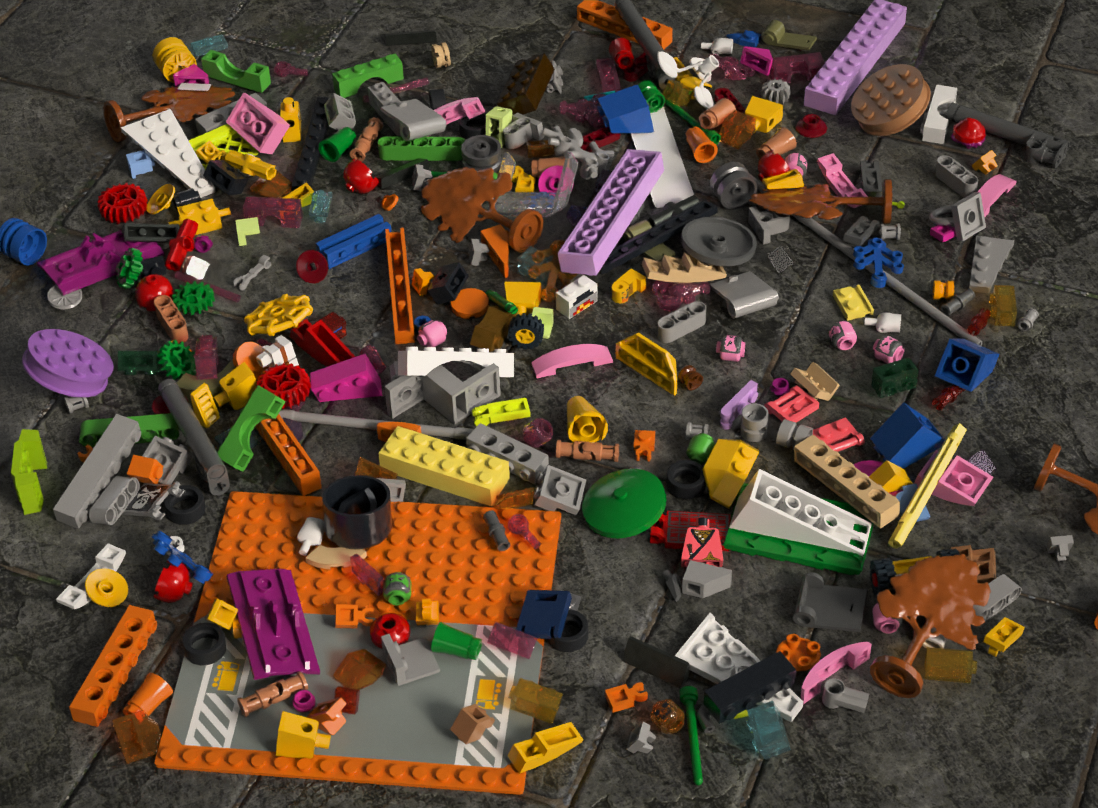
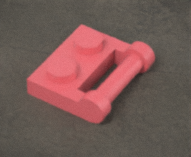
M795 385L790 388L788 393L775 401L767 402L764 406L769 414L775 415L781 421L786 419L798 422L819 409V402Z
M846 417L813 430L814 436L823 440L827 446L837 452L855 445L865 444L864 436L856 431Z

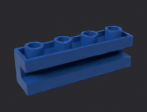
M377 214L317 242L316 251L326 258L328 269L333 268L386 243L385 229H389V232H392L391 225L388 222L384 223L383 217Z

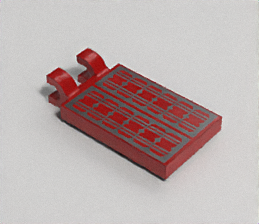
M667 511V515L662 514L660 519L651 526L650 543H665V548L683 549L687 529L689 527H696V519L708 518L709 528H717L719 530L722 551H729L724 548L723 543L730 524V514Z

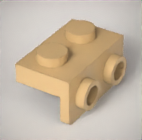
M814 362L811 363L806 371L794 368L791 372V375L796 379L795 383L802 388H806L808 394L815 400L819 398L829 401L839 387V384Z

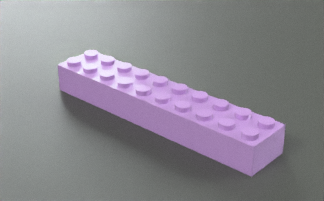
M874 0L805 88L804 106L837 115L905 25L907 7L885 0Z
M627 149L557 253L561 272L596 276L662 175L664 166L661 152Z

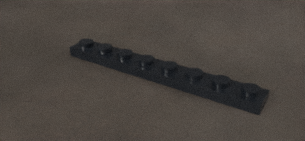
M317 97L291 185L292 191L306 182L312 187L321 155L319 143L325 140L329 127L324 104L329 99L327 97Z
M703 200L615 247L598 273L601 275L608 273L612 269L680 234L685 225L692 220L711 217L718 213L717 206L707 200Z

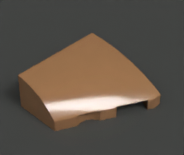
M971 545L951 547V549L956 548L959 555L965 554L966 559L977 563L980 569V574L977 575V583L988 582L989 584L996 579L994 548L972 550Z

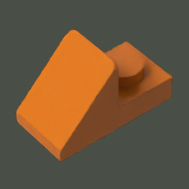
M341 697L319 703L308 714L307 718L317 720L320 730L329 735H334L346 722L341 711L346 703Z

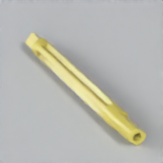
M960 423L954 425L948 433L888 541L892 548L902 547L966 432V429Z

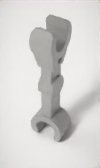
M266 255L261 256L258 264L250 269L246 275L234 279V287L239 285L241 291L245 290L250 280L256 277L263 268H270L271 262L268 261L270 257Z

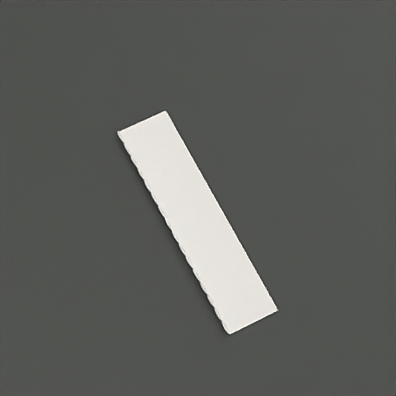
M664 107L655 113H650L654 132L631 133L636 150L657 151L662 154L664 171L650 192L656 208H663L668 202L676 204L694 195Z

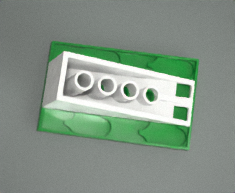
M759 469L749 484L743 483L738 492L723 546L725 549L751 556L756 554L778 561H790L821 570L825 568L848 575H859L863 570L874 523L848 503L816 497Z

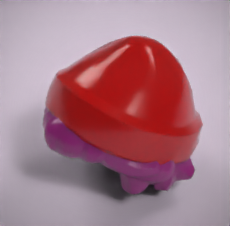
M969 117L956 123L951 135L953 141L961 143L967 149L981 146L986 137L984 126L978 120Z

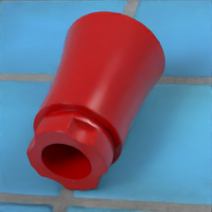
M626 38L613 40L609 46V54L621 69L630 68L634 62L631 42Z

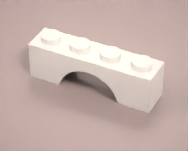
M936 85L935 91H931L930 101L924 114V123L921 124L920 133H923L922 141L944 144L948 119L941 115L947 113L952 102H956L957 88Z

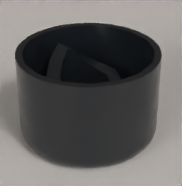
M354 475L340 478L329 484L324 490L322 501L325 532L334 544L346 549H366L380 544L388 537L392 529L390 490L384 482L370 476Z

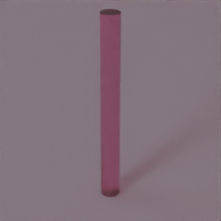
M426 77L389 89L396 94L427 85L429 80ZM368 95L362 96L364 103L369 102Z
M179 271L175 273V278L181 281L189 282L190 284H193L194 281L197 284L202 282V280ZM204 282V286L209 284L210 288H213L214 294L235 302H239L241 296Z

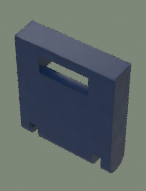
M528 590L516 627V636L523 637L525 635L526 638L551 639L552 629H554V637L560 639L572 600L570 592Z

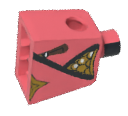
M708 518L696 519V527H689L687 529L681 567H687L690 560L722 567L723 554L719 530L717 528H709Z

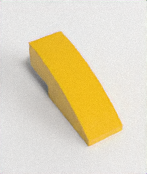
M215 598L206 620L231 631L234 618L237 617L236 614L239 609Z
M572 722L536 732L532 739L513 744L507 756L520 774L559 757L582 743L583 738Z

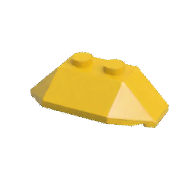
M636 333L616 343V358L672 395L675 396L677 394L676 359L667 350L640 333Z
M717 440L702 469L709 489L710 499L728 509L730 508L759 454L758 449L742 440Z

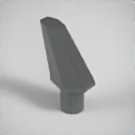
M665 570L662 573V577L667 581L666 585L677 602L681 598L679 576L677 573L672 574L669 570Z

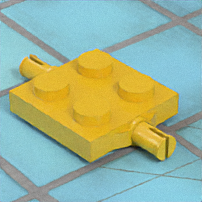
M208 199L177 207L179 220L168 222V224H179V227H181L184 219L196 221L198 230L195 235L222 229L221 217L231 215L229 207L218 210L213 199Z

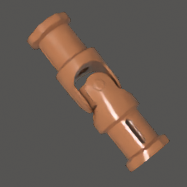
M375 117L369 119L368 126L363 129L362 134L357 139L355 148L350 151V157L352 159L355 158V161L357 159L364 161L365 154L370 151L378 137V132L383 128V123L380 119Z
M557 440L556 458L566 456L580 460L591 459L601 461V459H609L618 462L619 444L613 446L602 445L599 442L574 441V443Z
M299 671L297 675L286 680L280 679L265 688L256 690L254 694L248 697L237 698L242 714L248 717L249 713L260 708L266 709L271 704H276L290 698L292 694L298 691L308 690V684L303 673Z

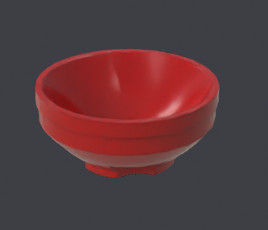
M386 613L378 616L370 627L371 640L380 649H382L381 636L390 634L393 642L397 641L398 645H402L408 641L411 633L408 621L396 613ZM386 621L395 622V626L390 629L384 628L383 624Z

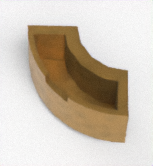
M489 306L483 320L474 328L470 345L481 349H489V352L497 348L500 349L508 336L510 321L513 317L516 318L517 313L511 314L499 306Z

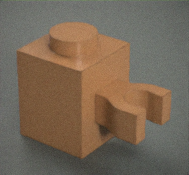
M473 704L461 709L450 730L460 741L469 744L479 740L485 729L492 727L495 719L488 716L486 711L477 704Z

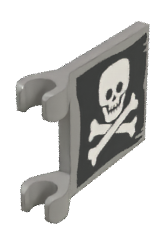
M177 481L172 485L144 483L122 515L149 516L156 520H161L166 515L159 511L163 500L169 493L176 497H181L185 490L178 488L181 484Z

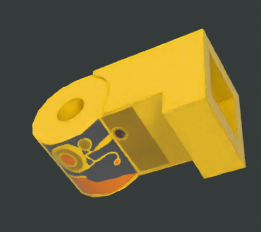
M632 268L612 284V300L615 303L621 304L627 302L629 296L636 291L642 293L646 289V276Z

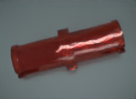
M981 308L978 314L973 316L971 324L968 326V333L970 335L975 332L973 336H977L981 329L986 327L987 320L991 316V312L988 309L984 312L985 308Z
M954 384L946 387L932 401V404L934 406L939 402L935 409L942 410L947 404L953 403L957 396L966 389L959 388V386Z

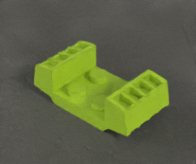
M22 429L19 440L14 443L11 476L24 515L41 512L44 505L37 473L33 472V470L47 469V460L38 430Z

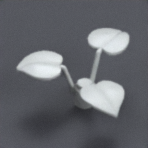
M658 51L659 65L668 76L676 78L678 76L677 73L691 68L698 74L702 82L699 87L694 88V95L704 108L709 109L714 105L712 95L703 85L711 80V72L719 67L718 60L713 55L708 56L706 59L691 58L689 66L679 69L671 55Z

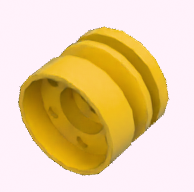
M176 37L163 39L153 50V61L164 77L172 83H175L174 73L193 64L197 65L192 53L183 41Z

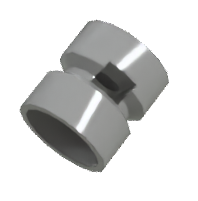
M757 403L746 405L742 409L741 436L749 442L762 441L767 436L768 410L765 406Z
M784 419L778 430L776 443L787 448L792 446L794 450L795 445L813 435V428L802 424L797 426L796 422Z

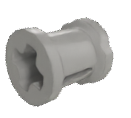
M900 223L889 226L880 224V238L882 240L892 238L900 240Z
M64 397L69 414L83 407L89 408L86 397Z
M688 422L686 440H690V438L700 433L708 435L709 425H694Z

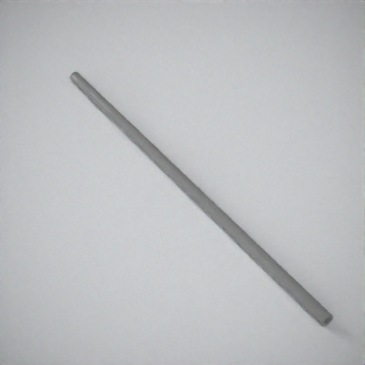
M752 175L757 183V190L762 194L766 191L762 190L766 188L765 185ZM792 215L844 254L855 260L856 257L853 256L854 248L814 219ZM874 263L865 266V269L872 274L875 273ZM883 270L887 277L886 284L961 339H966L980 346L982 345L980 339Z

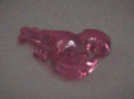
M709 54V56L713 55L718 60L719 68L724 71V76L728 79L743 80L747 78V74L748 78L756 74V70L738 63L739 60L734 57L723 58L719 54Z
M596 94L590 101L579 99L576 103L570 104L562 101L559 106L560 113L564 115L566 112L575 115V120L584 123V120L587 119L593 127L603 128L605 127L602 120L603 116H599V113H596L598 112L597 106H599L598 98L606 95Z
M655 280L652 285V293L657 296L659 307L665 311L677 310L682 302L686 304L695 301L694 296L700 293L707 295L710 290L708 282H701L699 285L695 283H674ZM668 289L669 295H662L663 299H661L657 291L660 290V294H663Z

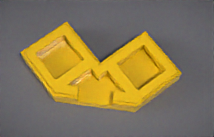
M501 166L500 173H509L512 182H516L515 194H534L535 178L532 175L526 174L520 166Z

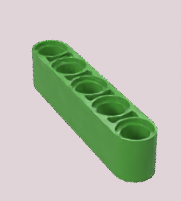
M385 136L378 139L379 157L386 161H415L420 158L427 159L428 161L463 160L461 148L465 140L461 137H422L405 141L402 136Z
M171 413L127 417L139 423L141 437L135 444L151 442L154 436L162 439L167 437L170 440H176L179 437L180 428ZM113 418L82 422L80 426V444L95 447Z

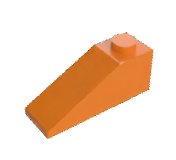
M499 224L480 231L481 243L488 245L489 252L487 254L502 275L507 278L509 273V232Z

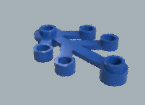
M881 238L870 239L865 247H854L853 256L856 258L853 266L856 269H864L865 266L874 262L875 273L872 274L870 281L872 286L883 288L886 285L887 277L883 272L882 264L890 268L895 274L903 272L904 265L901 263L903 253L888 249L886 243ZM872 253V255L863 258L865 254ZM882 253L890 257L891 261L883 256Z
M159 530L156 534L153 533L151 537L154 539L153 544L156 545L154 549L164 556L169 550L171 555L167 560L176 567H179L181 562L187 565L195 573L193 577L203 584L205 581L210 580L213 573L206 567L194 563L191 557L170 544L172 539Z

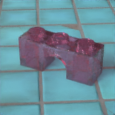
M820 52L773 58L769 74L772 80L774 78L776 80L782 79V82L785 81L787 83H791V75L794 73L803 74L807 80H812L825 62Z
M253 196L246 197L243 206L244 219L258 217L259 226H264L266 216L271 215L280 220L281 227L300 228L303 218L301 199Z
M202 335L200 338H197L195 350L197 380L215 379L218 375L217 365H219L217 336Z

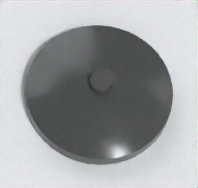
M702 217L692 220L685 225L681 236V244L689 255L699 261L716 266L743 264L754 256L757 246L756 237L747 227L736 221L721 217Z

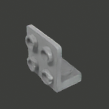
M390 634L381 636L383 655L398 686L440 672L438 663L426 638L423 637L398 645L397 641L393 642Z

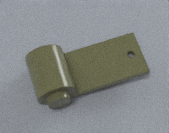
M772 20L761 35L764 43L768 45L810 50L817 40L816 36L786 33L783 23L778 20Z
M642 220L627 227L623 233V238L627 242L652 227L647 220ZM663 243L642 253L649 259L661 262L664 255L676 256L675 252Z

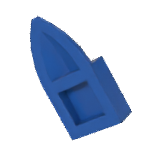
M745 30L744 33L726 35L728 39H733V43L756 48L761 41V34Z

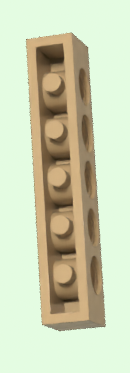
M811 435L794 446L795 462L881 529L899 517L900 501L884 490L881 485L871 480L867 474L858 470L851 462L845 460L837 451L827 446L823 440Z

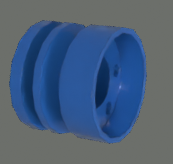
M19 218L8 219L0 227V253L28 266L36 263L44 254L47 246V237L42 229L29 225V223Z

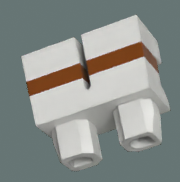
M282 335L275 338L276 342L274 344L262 346L263 352L256 357L257 363L262 368L267 365L273 368L276 364L279 366L283 363L285 365L290 363L293 366L299 365L291 341Z

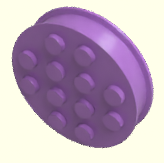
M45 329L32 334L28 340V349H26L22 356L24 369L36 382L54 392L72 397H92L102 393L107 387L108 377H110L114 368L111 357L100 345L80 334L60 329Z

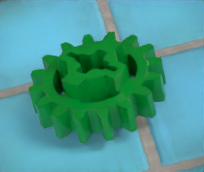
M128 248V251H125V254L121 256V260L116 266L118 273L116 279L118 280L117 284L119 287L130 289L134 282L138 280V276L143 270V265L141 264L143 257H141L142 252L140 250Z
M194 281L193 284L186 282L185 286L179 285L180 290L175 289V294L172 295L174 304L179 312L183 310L184 315L188 312L194 315V312L201 314L202 310L208 311V307H212V302L215 301L213 288H210L209 284L204 286L203 281L199 284Z
M177 340L168 341L159 349L160 352L157 354L161 358L158 363L163 365L161 370H166V376L172 375L173 380L177 378L180 380L185 373L195 375L197 373L196 369L199 368V365L195 364L198 358L193 357L195 351L190 352V346L185 347L183 341L179 344Z

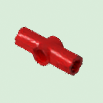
M184 219L176 238L170 240V252L165 261V266L175 272L180 271L187 253L193 251V239L198 230L196 221Z

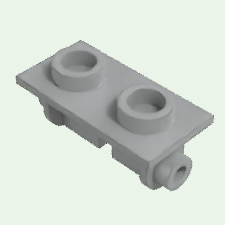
M552 60L555 70L546 91L552 93L558 90L561 94V86H563L561 75H563L561 67L557 66L555 61Z

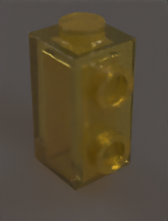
M994 285L993 293L989 295V304L993 305L991 306V318H994L995 326H1015L1017 307L1014 286Z
M927 647L924 679L971 683L972 674L977 672V661L973 660V651Z
M520 678L517 686L512 685L508 696L509 699H512L510 709L553 724L563 693Z

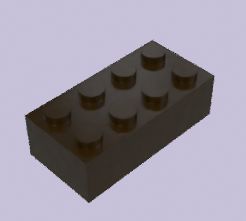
M545 53L536 54L515 63L510 77L497 102L498 107L511 109L512 116L516 113L524 115L537 110L555 70Z

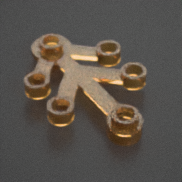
M555 240L551 243L549 249L537 250L532 255V260L535 263H541L546 257L553 256L551 262L539 266L533 265L528 270L532 278H537L541 273L550 270L547 286L541 292V297L546 302H552L556 299V292H558V289L555 287L557 275L563 284L561 289L571 283L569 280L577 276V274L561 272L557 253L565 243L564 240Z

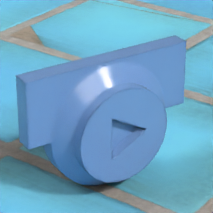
M917 484L902 486V491L896 495V498L900 501L899 514L901 516L918 488ZM926 505L917 521L930 519Z

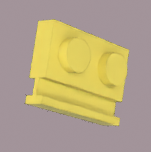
M857 285L855 288L850 286L833 290V297L847 321L865 317L866 314L873 315L874 309L860 285Z

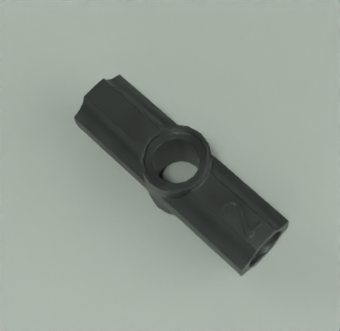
M693 195L676 204L668 202L662 211L648 217L647 221L653 228L698 204L699 200Z

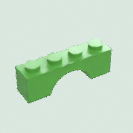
M210 50L201 59L203 71L210 78L261 93L271 84L268 66L253 63L247 70H242L235 67L224 53Z
M396 54L387 55L332 73L334 91L343 98L356 95L361 84L373 77L383 78L388 84L404 79L402 61Z
M258 385L252 392L245 408L242 409L236 423L231 427L225 441L219 447L217 453L221 460L244 472L254 455L250 448L252 430L262 420L276 419L286 401Z

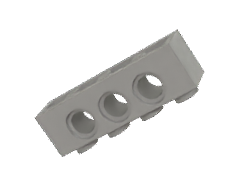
M384 82L369 86V104L396 136H401L400 123L380 110L383 106L401 101Z
M257 93L249 95L267 107V103ZM238 100L196 118L197 133L203 135L226 125V120Z
M481 423L466 438L467 448L509 461V473L533 484H536L540 471L544 472L547 465H549L547 454Z

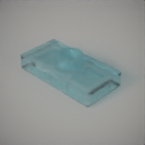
M223 34L190 43L196 57L205 55L210 50L220 51L228 48V43Z

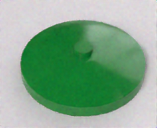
M622 469L603 476L589 488L583 500L582 511L586 523L595 533L607 538H628L646 531L660 519L666 507V493L663 484L654 474L642 469Z

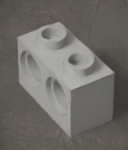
M333 93L324 104L329 127L336 130L343 129L344 127L353 129L356 119L351 101Z

